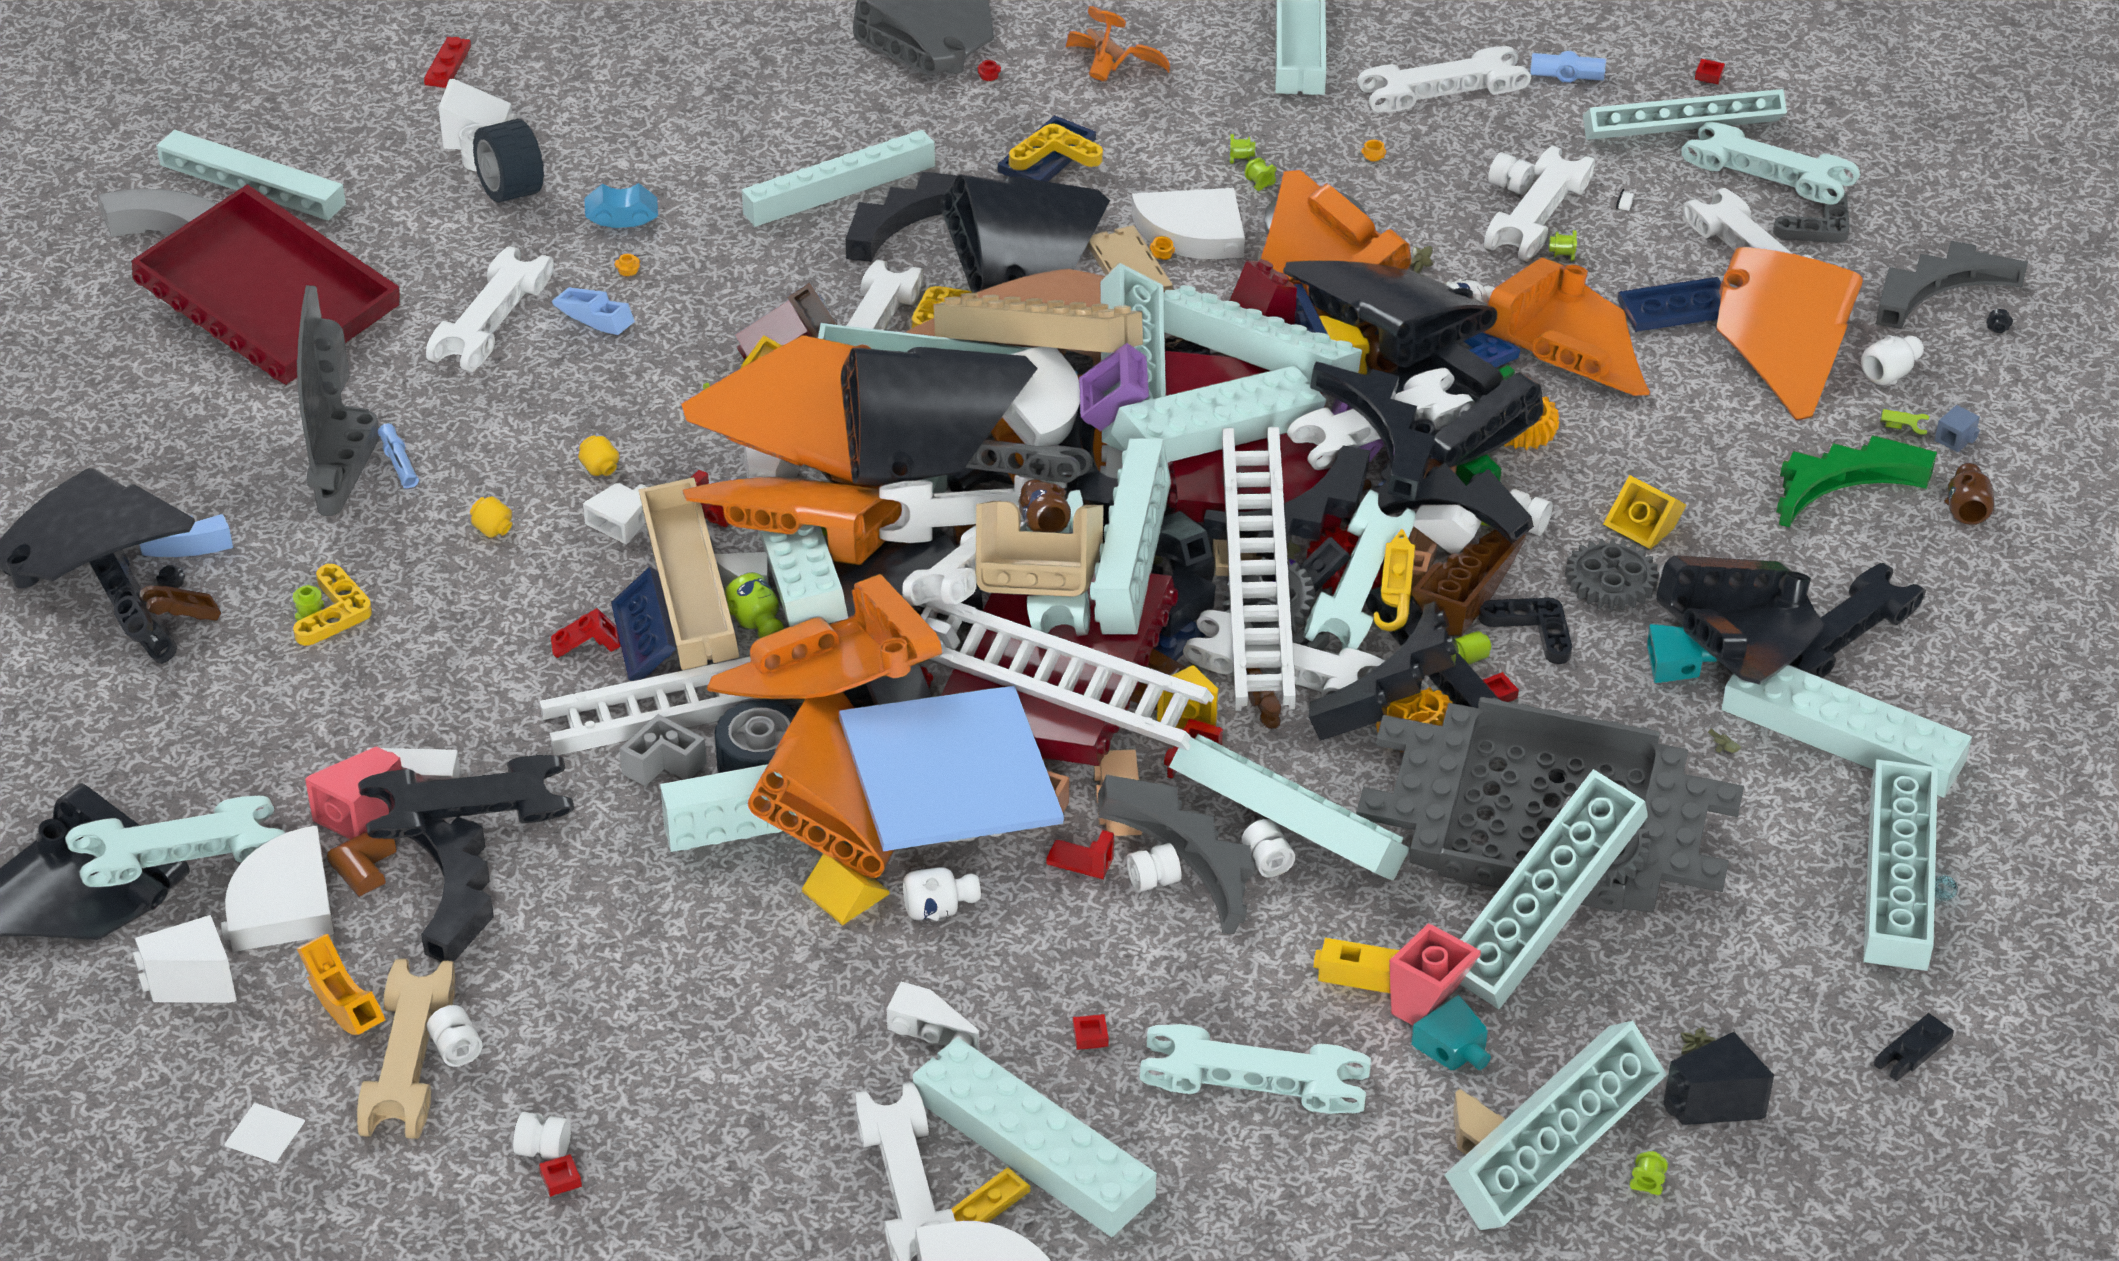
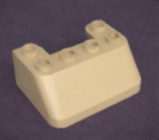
M990 501L976 504V581L981 590L990 593L1069 597L1082 595L1088 590L1095 573V565L1100 560V544L1103 543V505H1084L1079 507L1073 517V533L1020 531V510L1012 502Z

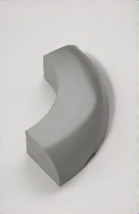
M129 189L97 195L99 210L111 237L146 233V230L160 231L162 235L169 236L217 204L194 194L165 189Z

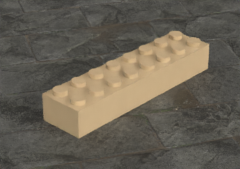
M977 293L961 294V297L944 298L945 302L934 304L936 337L1106 353L1115 352L1126 343L1132 347L1143 345L1142 311H1132L1131 306H1115L1114 309H1108V304H1093L1092 307H1086V302H1072L1070 305H1064L1063 300H1051L1048 303H1042L1040 298L1026 299V302L1021 301L1020 297H1005L1004 300H999V295H984L983 298H978Z
M694 477L638 489L682 670L708 665L707 660L713 659V663L739 658L735 632L702 505L699 502L686 501L682 491L697 487Z

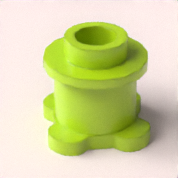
M1234 134L1230 135V164H1234V159H1248L1249 162L1250 157H1255L1256 142H1251V137H1248V139H1234Z
M1255 158L1247 163L1244 175L1248 180H1253L1256 183L1254 189L1260 191L1265 187L1275 184L1277 168L1273 164L1266 166V162L1262 158Z
M1573 230L1572 235H1561L1559 232H1555V236H1550L1549 252H1553V257L1567 255L1570 256V261H1575L1577 230Z
M305 585L293 593V602L297 609L295 614L297 621L322 610L324 607V601L321 600V591L317 587Z
M1642 1152L1635 1158L1636 1167L1632 1171L1634 1178L1630 1180L1629 1186L1633 1190L1661 1195L1663 1190L1661 1184L1665 1181L1664 1174L1668 1170V1162L1657 1152Z

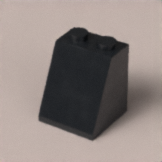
M919 663L912 665L910 672L903 677L891 678L883 676L842 691L854 708L932 697Z
M1732 1032L1670 1062L1663 1104L1666 1111L1671 1116H1675L1682 1125L1761 1120L1767 1115L1775 1075L1735 1032Z

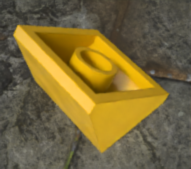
M1194 665L1171 675L1205 687L1214 696L1213 701H1208L1207 705L1189 699L1175 728L1184 729L1189 718L1217 726L1218 688ZM1163 690L1158 700V722H1161L1174 693Z
M824 853L802 887V892L842 926L890 894V891L876 879L866 877Z

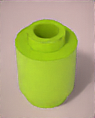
M1475 631L1455 639L1459 654L1469 665L1489 657L1492 647L1488 636L1482 632Z

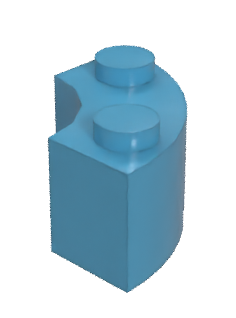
M602 183L584 198L585 217L601 226L611 228L636 227L644 225L658 216L657 197L640 183L625 189L610 188Z

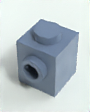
M1956 405L1938 421L1934 441L1959 452L1968 443H1973L1977 439L1980 429H1978L1980 416Z

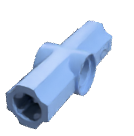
M1564 51L1560 55L1532 53L1530 74L1557 77L1560 81L1569 83L1576 79L1604 81L1606 59L1579 57L1572 51Z

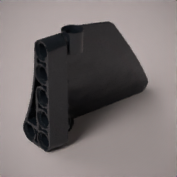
M78 783L57 799L53 808L52 819L42 821L38 827L37 840L0 868V937L32 936L99 940L146 912L155 910L165 900L168 891L189 874L190 868L186 861L142 868L141 875L136 880L126 884L104 887H89L85 885L80 877V870L85 864L97 857L88 853L71 851L65 840L67 834L79 825L110 818L119 819L124 828L140 825L87 785Z

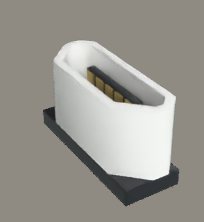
M1622 189L1617 200L1616 209L1629 211L1635 195L1624 192L1625 189Z

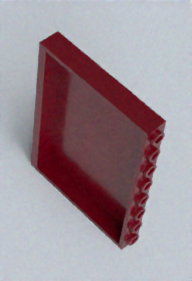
M248 184L131 260L132 278L136 284L149 290L156 298L162 299L172 306L176 312L185 315L195 325L202 327L214 338L228 345L234 352H238L253 365L267 372L270 377L277 379L285 385L297 378L298 337L306 285L317 287L321 318L333 320L342 327L345 343L400 305V287Z
M1165 351L1166 396L1271 370L1234 357ZM1287 433L1279 434L1284 503L1310 490L1331 469H1314L1308 462V456L1318 445L1310 442L1295 443ZM1263 438L1235 445V451H1268V439ZM1223 449L1167 462L1171 480L1167 508H1171L1172 514L1181 511L1190 519L1204 523L1206 510L1226 512ZM1269 465L1236 466V473L1269 472ZM1237 487V494H1271L1270 487ZM1238 509V512H1250L1261 509ZM1327 514L1322 533L1325 534V530L1335 533V527H1340L1342 518Z
M1095 573L1093 575L1091 582L1096 581ZM1150 573L1137 634H1102L1100 622L1095 621L1096 600L1091 599L1090 583L1087 590L1090 604L1088 634L1077 636L1075 628L1068 624L1057 625L1048 632L1050 635L1147 668L1153 647L1158 645L1161 629L1168 623L1171 607L1177 603L1178 590L1174 588L1172 576ZM991 593L983 612L1031 628L1027 610V597L1031 595ZM986 629L973 657L984 661L998 633ZM1011 638L997 666L1009 669L1022 641ZM1035 646L1022 674L1034 678L1047 650ZM1060 654L1047 683L1058 686L1072 658ZM1086 663L1072 692L1084 696L1097 667ZM954 668L940 696L1006 686ZM1112 672L1099 701L1106 704L1110 703L1123 677L1122 675ZM1139 681L1137 682L1134 690L1138 689L1140 684ZM1017 691L1042 758L1100 766L1104 755L1109 753L1114 733L1119 731V726ZM1130 698L1124 709L1126 711L1129 709L1130 706Z

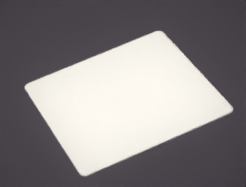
M254 1103L226 1141L225 1146L276 1163L305 1120Z

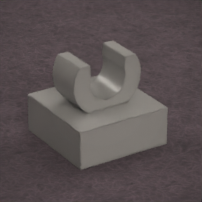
M927 617L925 622L937 634L941 643L942 654L946 648L955 650L960 640L953 626Z

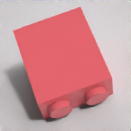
M376 746L309 775L305 781L313 822L348 839L366 832V824L389 814V808L379 798L360 795L358 783L372 775L402 770L400 757L393 752H387Z
M1428 923L1389 960L1391 1014L1413 1026L1414 1023L1436 1010L1456 991L1480 957L1481 950Z

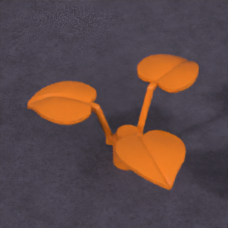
M1089 6L1088 13L1094 20L1106 23L1107 26L1100 52L1095 46L1096 41L1091 36L1076 31L1068 33L1066 47H1087L1096 50L1095 59L1088 73L1096 80L1106 82L1110 71H1116L1117 66L1130 53L1141 60L1163 67L1168 73L1170 71V63L1163 53L1154 48L1136 44L1135 47L1130 46L1115 63L1112 61L1113 56L1105 53L1111 27L1113 25L1123 28L1126 25L1125 19L1113 12L1094 6Z

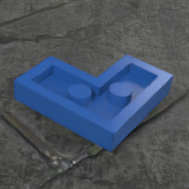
M1483 332L1463 341L1472 347L1469 351L1494 367L1519 358L1520 348L1510 342Z

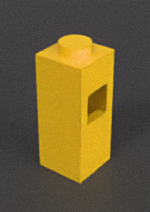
M1325 938L1322 950L1316 949L1313 968L1319 969L1318 981L1391 994L1389 960L1400 950Z

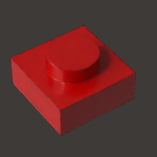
M1701 58L1694 80L1719 85L1724 73L1725 63Z
M1503 672L1483 679L1501 701L1510 702L1518 699L1519 689Z
M1104 1014L1072 1017L1076 1050L1109 1047Z
M571 1154L539 1164V1171L550 1197L582 1187L581 1177Z

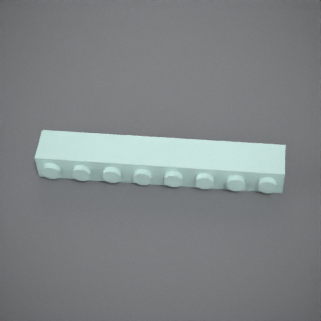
M1778 89L1592 107L1583 115L1586 140L1699 129L1706 122H1716L1729 126L1779 121L1787 114L1784 90Z
M173 130L156 145L161 166L234 190H239L248 184L276 204L328 221L346 204L344 188L341 183L178 130Z
M923 130L914 131L829 161H823L811 167L802 168L798 171L754 184L742 189L743 214L756 227L935 167V142Z

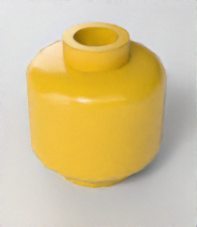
M594 435L586 438L581 443L578 458L591 475L600 476L603 474L604 476H609L617 469V463L620 458L619 452L606 437Z
M494 496L481 497L470 510L471 524L489 538H493L498 534L504 536L512 527V510Z

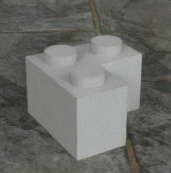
M659 714L619 748L622 774L643 786L648 785L664 769L685 780L691 779L707 764L705 738Z

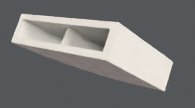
M1234 188L1132 193L1133 221L1139 232L1151 243L1156 237L1165 236L1173 241V247H1175L1174 254L1197 259L1244 258L1245 236Z
M1038 346L1010 354L1026 356L1038 369L1002 418L1025 444L1044 447L1060 444L1072 430L1080 404V387L1076 372L1057 348Z
M317 825L297 829L266 842L252 852L234 872L225 898L227 922H221L224 941L230 940L232 952L316 938L323 934H334Z
M929 1221L923 1223L915 1231V1245L919 1261H1051L1047 1255L1027 1238L1005 1227L991 1223L957 1221L941 1224L940 1221Z

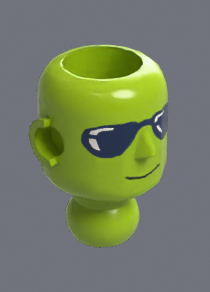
M755 572L745 573L729 583L724 593L729 613L734 615L742 627L747 629L757 628L759 638L784 630L783 623L775 618L779 610L778 598L762 575Z

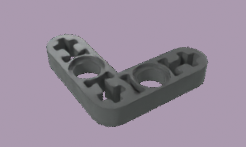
M1827 190L1831 196H1837L1835 190ZM1844 192V196L1837 204L1822 203L1823 218L1777 217L1774 222V235L1786 240L1833 243L1846 241L1850 228L1846 193ZM1832 214H1836V215H1839V216H1841V217H1835V216H1832ZM1807 228H1813L1816 231L1807 230Z

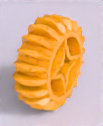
M1542 397L1544 409L1540 419L1504 446L1513 445L1515 450L1518 447H1523L1527 451L1530 446L1538 449L1539 445L1546 446L1548 441H1553L1559 428L1558 409L1555 408V403L1549 402V397Z
M1431 687L1421 690V693L1391 702L1390 706L1387 707V716L1443 726L1448 703H1452V701L1449 700L1448 695H1443L1441 690L1433 692ZM1381 721L1376 723L1377 733L1379 732Z

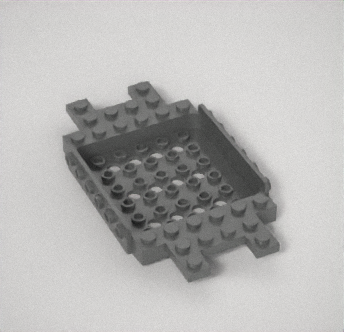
M1481 697L1478 708L1448 703L1443 726L1383 715L1376 746L1404 751L1393 793L1363 787L1356 814L1372 822L1415 830L1410 847V863L1438 871V876L1501 888L1544 833L1537 828V824L1541 821L1552 823L1556 815L1560 813L1567 797L1574 795L1594 769L1613 782L1623 785L1626 790L1645 801L1648 817L1645 820L1644 828L1649 829L1651 844L1648 861H1644L1643 870L1636 869L1634 879L1626 875L1625 884H1621L1617 879H1614L1613 887L1611 888L1607 885L1606 881H1602L1600 888L1594 886L1580 905L1622 913L1623 909L1654 912L1661 880L1723 892L1729 860L1700 855L1698 853L1707 811L1738 817L1744 786L1684 774L1688 749L1659 744V731L1646 727L1639 728L1624 725L1615 721L1608 722L1593 719L1584 715L1577 716L1562 713L1558 710L1531 707L1527 704L1505 702L1497 698ZM1499 760L1506 764V768L1503 771L1497 772L1493 771L1489 764L1492 761ZM1553 772H1560L1565 775L1566 780L1563 783H1553L1549 779V775ZM1493 784L1499 787L1500 793L1495 796H1489L1484 793L1483 788L1486 785ZM1553 796L1559 799L1560 805L1555 808H1549L1544 805L1543 800L1546 797ZM1481 809H1489L1494 813V817L1490 820H1482L1477 816V812ZM1476 833H1481L1488 838V841L1483 845H1476L1470 838Z

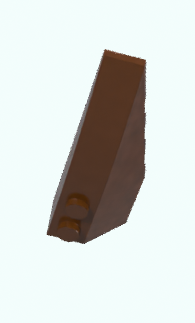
M1497 530L1491 531L1481 537L1478 544L1470 543L1465 546L1461 554L1453 553L1448 556L1447 562L1434 564L1413 588V597L1422 610L1424 605L1436 601L1439 610H1444L1448 617L1449 627L1446 628L1448 635L1461 637L1478 617L1480 607L1484 601L1490 600L1519 553L1526 535L1524 534L1511 544Z

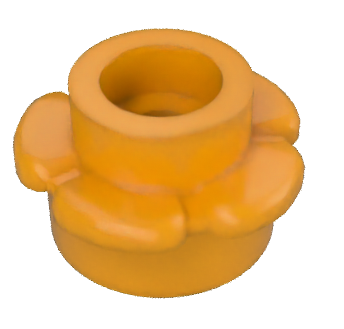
M1368 140L1365 142L1361 153L1369 161H1379L1385 157L1386 149L1383 142Z
M1165 236L1156 237L1149 247L1154 257L1161 260L1170 259L1175 252L1173 241Z
M626 253L622 254L614 264L618 268L619 274L632 276L638 272L640 260L633 254Z

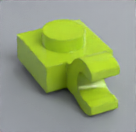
M1883 409L1880 422H1885L1886 428L1902 430V425L1910 426L1914 433L1925 435L1927 430L1919 429L1917 422L1919 420H1929L1930 416Z

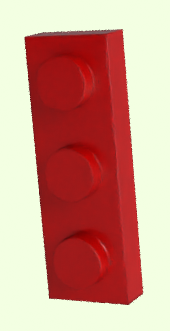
M447 37L424 77L426 86L447 87L449 79H454L471 48L469 39H461L459 37Z

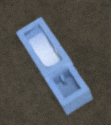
M569 287L552 300L553 305L568 316L605 333L619 335L635 322L628 303L609 301L607 293L603 291Z
M223 514L195 522L190 532L139 544L143 556L154 557L196 556L233 548L230 529Z

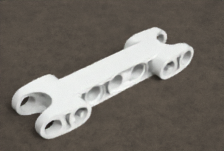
M1502 46L1478 50L1471 59L1400 70L1394 64L1364 70L1358 76L1357 84L1363 92H1374L1369 98V105L1373 111L1380 113L1410 109L1414 106L1416 100L1485 88H1488L1492 94L1519 90L1529 84L1531 74L1525 67L1515 66L1518 61V55L1512 47ZM1512 54L1508 61H1502L1505 55ZM1525 74L1521 81L1515 82L1518 76ZM1373 77L1370 83L1363 84L1367 78ZM1386 98L1384 103L1375 105L1378 99Z
M1556 146L1549 147L1535 164L1534 180L1536 182L1511 215L1498 212L1492 219L1485 235L1484 248L1495 250L1500 245L1511 244L1519 247L1518 259L1526 262L1532 259L1546 241L1548 227L1544 226V224L1569 191L1582 194L1593 175L1595 159L1586 156L1578 161H1567L1561 158V148Z
M1726 188L1713 192V204L1690 200L1683 205V214L1686 221L1704 238L1717 235L1734 251L1738 247H1749L1791 253L1751 220V211L1748 204ZM1803 255L1804 257L1812 258L1810 255Z
M506 247L489 265L487 272L489 283L456 323L443 321L434 330L426 348L427 359L432 362H439L448 355L458 354L461 355L460 366L462 370L473 372L493 351L495 345L493 332L524 294L539 295L547 285L553 273V258L542 255L533 261L523 262L520 261L521 253L518 248Z
M874 261L867 269L861 282V295L865 297L846 326L885 330L900 304L913 306L916 302L922 286L923 269L912 267L906 272L893 273L887 270L886 261Z
M1446 368L1435 369L1413 376L1406 382L1404 391L1397 393L1394 399L1416 405L1415 420L1421 418L1430 419L1434 422L1435 429H1440L1444 425L1448 426L1461 416L1460 413L1463 410L1467 411L1475 405L1473 399L1467 394L1452 395L1445 392L1454 382V376ZM1321 408L1296 419L1287 431V435L1295 443L1310 442L1318 445L1308 456V462L1316 470L1331 468L1337 460L1342 445L1359 448V446L1381 439L1371 424L1354 409L1334 415L1329 408Z
M1017 474L1014 479V488L934 494H932V482L902 481L884 485L879 488V497L899 501L902 512L895 523L879 529V538L894 542H927L932 540V527L976 524V504L1009 501L1019 508L1018 500L1021 488L1025 482L1033 478L1028 475ZM1041 480L1042 482L1057 484L1062 488L1067 487V483ZM1021 515V522H1025Z
M1021 522L1020 531H1027L1026 522ZM976 526L970 528L962 535L958 548L931 569L915 570L903 582V598L910 606H918L933 600H943L947 605L959 604L975 592L977 583Z
M1216 610L1203 611L1197 620V627L1210 638L1189 639L1183 649V653L1187 660L1197 666L1221 674H1230L1233 672L1231 613ZM1204 620H1211L1216 625H1209ZM1244 622V628H1253L1250 622ZM1292 642L1295 684L1322 692V697L1352 684L1373 671L1372 668H1377L1385 662L1381 658L1351 648H1345L1340 651L1339 655H1335ZM1280 644L1245 645V652L1280 651ZM1191 648L1197 649L1201 654L1194 653ZM1281 667L1259 668L1263 674H1281Z
M913 1082L902 1084L903 1095L901 1099L891 1105L877 1104L866 1091L856 1092L858 1131L862 1146L864 1148L879 1145L898 1219L884 1221L885 1235L892 1261H911L917 1254L915 1231L923 1223L929 1221H940L941 1224L955 1222L952 1209L936 1212L934 1209L916 1138L929 1135L928 1122L922 1098Z

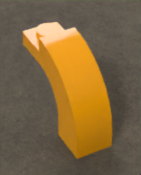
M323 934L297 948L309 976L307 979L324 1008L343 1030L352 1035H359L386 1020L373 992L362 990L352 980L328 934Z

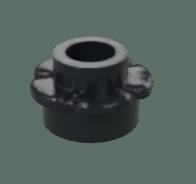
M1995 309L1988 315L1986 320L1987 328L1992 329L1995 333H2003L2009 330L2013 324V319L2008 311Z
M167 565L159 571L156 580L161 584V587L180 588L184 583L185 574L182 568Z

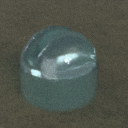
M1939 876L1935 879L1936 898L1948 901L1957 895L1958 884L1952 877ZM1942 883L1954 888L1952 894L1938 889L1939 884Z

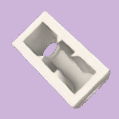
M615 483L583 503L585 524L624 544H628L646 523L638 489L647 487L640 484L632 490L620 483Z

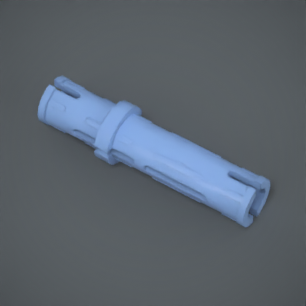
M392 424L382 425L378 429V435L383 442L385 455L390 457L401 485L406 489L415 487L419 479L405 452L406 446L403 440L398 437L396 429Z

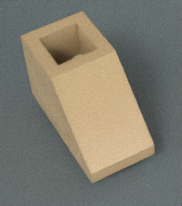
M1461 1089L1456 1091L1453 1115L1457 1149L1467 1155L1498 1127L1505 1118L1481 1104L1476 1097L1468 1095Z

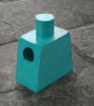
M1649 625L1646 645L1654 683L1698 678L1702 662L1717 661L1715 657L1684 632L1683 627Z
M1459 995L1413 1024L1411 1045L1450 1070H1456L1466 1062L1472 1064L1477 1070H1482L1491 1059V1055L1485 1051L1488 1030Z

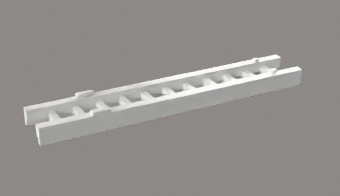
M1268 427V451H1235L1234 428H1222L1235 711H1241V706L1248 705L1249 691H1282L1283 705H1289V710L1295 709L1296 694L1279 427ZM1269 465V472L1236 473V466ZM1237 487H1270L1271 494H1237ZM1272 508V516H1238V509ZM1273 530V538H1239V531ZM1274 552L1275 560H1241L1240 553ZM1241 575H1276V582H1242ZM1243 598H1277V605L1243 606ZM1278 621L1279 628H1244V622ZM1280 644V651L1245 652V645ZM1281 667V674L1247 675L1246 668Z
M933 600L918 605L925 608L921 614L924 620L927 617L935 619L938 612L949 616L946 623L952 625L956 633L962 621L973 624L960 652L946 648L941 656H936L929 660L1006 687L1015 686L1017 691L1188 751L1191 746L1189 744L1191 736L1186 731L1175 728L1189 699L1207 705L1208 701L1212 702L1214 698L1205 687L991 615L963 603L947 605L943 600ZM986 629L998 634L983 661L973 656ZM1014 638L1022 641L1010 668L1006 669L997 666L1010 639ZM1035 646L1047 651L1034 678L1022 673ZM1060 654L1072 658L1059 685L1055 686L1047 683ZM1087 663L1097 667L1083 696L1072 691ZM1112 672L1122 675L1123 677L1110 703L1106 704L1099 701ZM1137 682L1148 684L1135 713L1124 710ZM1163 690L1174 693L1161 722L1150 718Z
M749 656L540 701V708L543 720L567 716L570 729L550 733L553 754L558 756L627 741L657 714L687 728L718 721L728 709L750 700L766 699L782 702L784 705L803 703L806 698L768 699L716 693L717 697L698 700L694 688L708 685L711 677L750 662L751 658ZM683 690L687 704L670 707L666 694ZM653 697L657 710L641 713L637 700ZM624 703L628 716L612 720L608 706ZM595 709L599 723L588 721L583 726L579 712Z

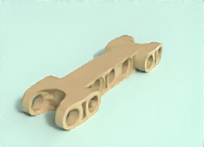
M396 959L394 961L385 986L384 1008L385 1011H394L395 1016L379 1081H363L361 1085L357 1109L359 1136L370 1137L376 1125L388 1118H397L405 1122L406 1138L418 1139L427 1121L431 1103L430 1084L419 1083L430 1036L427 1030V1023L433 1013L440 1008L453 1005L455 997V968L453 961H442L434 973L422 977L409 973L408 959Z

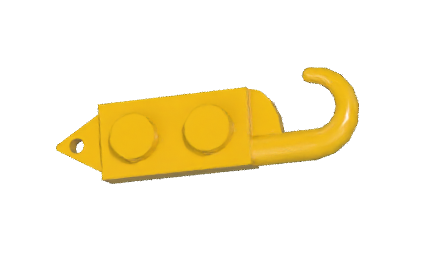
M1403 529L1398 532L1390 543H1386L1381 588L1382 601L1391 607H1397V617L1395 621L1386 623L1380 619L1378 612L1373 614L1375 624L1385 631L1401 629L1406 624L1409 615L1415 545L1410 543Z

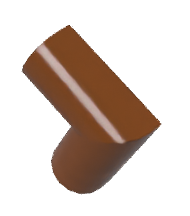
M366 831L332 848L327 852V860L357 896L360 897L386 884L383 873L374 863L397 852L394 839L372 838L368 836Z

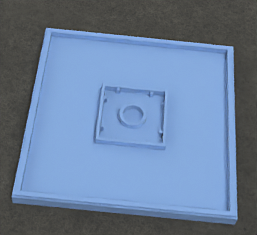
M1015 686L839 711V720L883 851L1063 824V812Z

